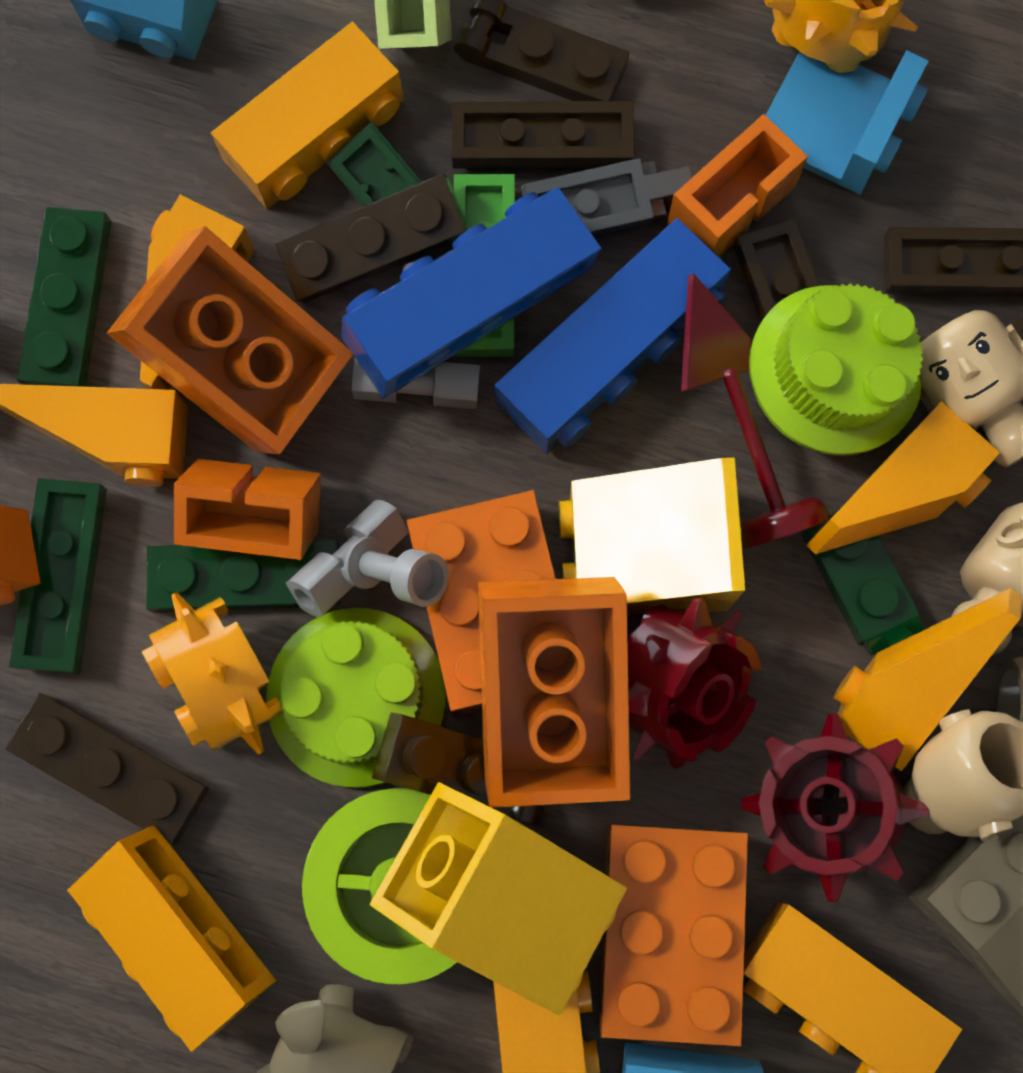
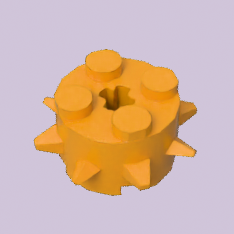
M764 0L766 6L771 7L775 21L771 30L777 42L787 47H794L808 57L825 62L830 69L838 73L853 72L858 68L860 62L876 56L877 52L884 47L892 27L914 32L919 27L900 11L905 0Z
M178 592L173 593L171 597L177 620L150 634L149 637L153 645L141 652L160 687L165 689L175 683L186 705L176 709L174 712L193 747L206 741L213 752L241 736L258 755L263 753L264 748L258 726L282 714L283 711L276 697L265 703L258 691L265 687L269 680L237 621L225 628L223 627L219 619L228 614V608L221 597L194 610Z

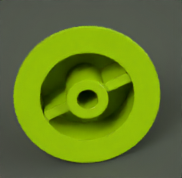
M851 283L847 286L842 284L841 286L825 285L810 287L784 298L762 320L756 330L750 349L749 375L757 402L765 416L787 438L802 447L822 454L837 456L857 455L887 443L911 419L917 408L922 390V382L919 376L921 375L920 369L923 367L920 362L924 360L921 356L923 353L921 346L923 344L919 341L921 336L917 334L918 329L915 328V319L912 312L907 307L895 303L894 298L889 299L888 294L883 295L881 290L875 291L873 287L868 289L866 285L863 287L859 284L853 286Z
M346 608L332 611L311 620L291 636L279 652L269 675L266 702L276 697L281 704L283 713L269 720V724L278 745L292 763L315 779L331 785L350 788L370 787L385 783L373 779L372 774L391 712L441 726L446 707V689L440 663L426 639L402 619L390 613L369 608Z
M392 788L371 792L358 797L339 809L324 824L308 852L302 877V897L309 926L321 947L336 963L363 979L384 984L416 983L439 975L457 963L430 948L370 906L373 897L431 795L406 788Z

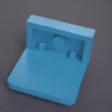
M906 50L892 79H889L861 65L853 72L838 73L830 69L825 62L808 57L799 51L766 116L808 156L804 169L861 195L873 169L885 174L902 142V139L892 135L899 118L911 123L928 91V88L918 84V81L929 60Z

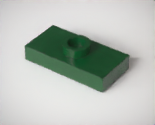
M372 122L327 162L329 167L363 207L423 182Z

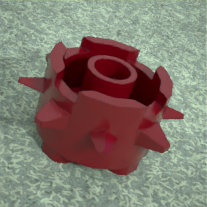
M702 598L693 599L687 610L671 609L661 604L650 607L645 612L640 626L627 640L629 727L642 734L632 755V758L636 761L658 743L665 747L670 765L677 769L682 767L686 760L690 762L697 761L696 754L701 753L707 748H711L718 753L723 751L743 730L756 704V699L747 695L751 681V669L761 671V661L755 646L742 636L734 633L742 616L739 610L720 626L712 623L706 602Z
M828 714L820 737L801 740L793 746L773 736L765 742L774 768L769 769L764 776L760 793L741 799V809L760 816L763 830L768 838H771L774 842L763 865V868L770 875L793 865L802 870L818 873L827 901L838 902L849 874L862 873L873 868L896 881L905 874L894 848L902 837L904 824L928 816L929 809L923 802L903 794L902 785L893 771L904 748V745L897 738L867 750L858 743L848 740L839 714ZM840 789L839 798L848 800V811L839 815L836 825L830 826L831 817L820 813L821 801H830L833 796V790Z

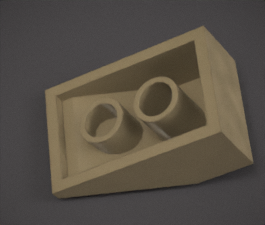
M1022 816L1012 822V829L997 833V839L981 841L980 837H966L907 897L1023 1017Z

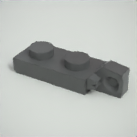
M638 158L524 184L521 186V195L523 197L526 194L535 192L538 197H541L558 186L592 236L650 224L653 220L666 217L665 205L672 203L674 193L685 185L692 176L689 166L657 173L654 161L641 163V159Z

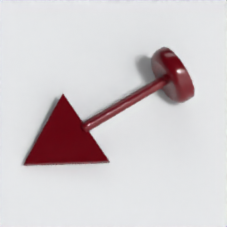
M693 273L688 276L681 392L721 379L724 380L770 511L749 518L740 526L741 541L744 548L764 544L828 520L830 516L826 505L819 498H806L785 505L739 377L740 373L749 371L752 339Z

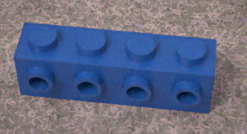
M558 186L541 197H538L535 192L526 194L506 210V218L488 229L484 224L473 226L454 241L452 245L454 249L435 261L431 256H425L415 261L401 273L399 277L401 281L382 293L377 288L370 289L349 303L345 309L347 314L342 317L341 338L383 399L591 270L601 247Z
M676 218L494 385L496 404L546 455L559 443L565 448H569L592 425L593 422L588 416L605 401L610 406H614L621 401L637 383L638 379L634 374L650 359L656 365L661 363L680 344L683 337L679 332L685 327L688 276L694 273L722 305L727 298L723 290L731 269L688 227Z

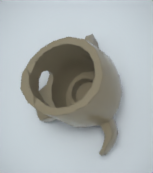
M330 984L320 990L318 1000L297 1003L285 1009L278 1016L275 1022L276 1031L281 1037L274 1050L271 1062L259 1069L257 1073H393L397 1064L403 1063L408 1056L414 1036L397 1027L376 1025L356 1016L353 1012L354 988L340 984Z

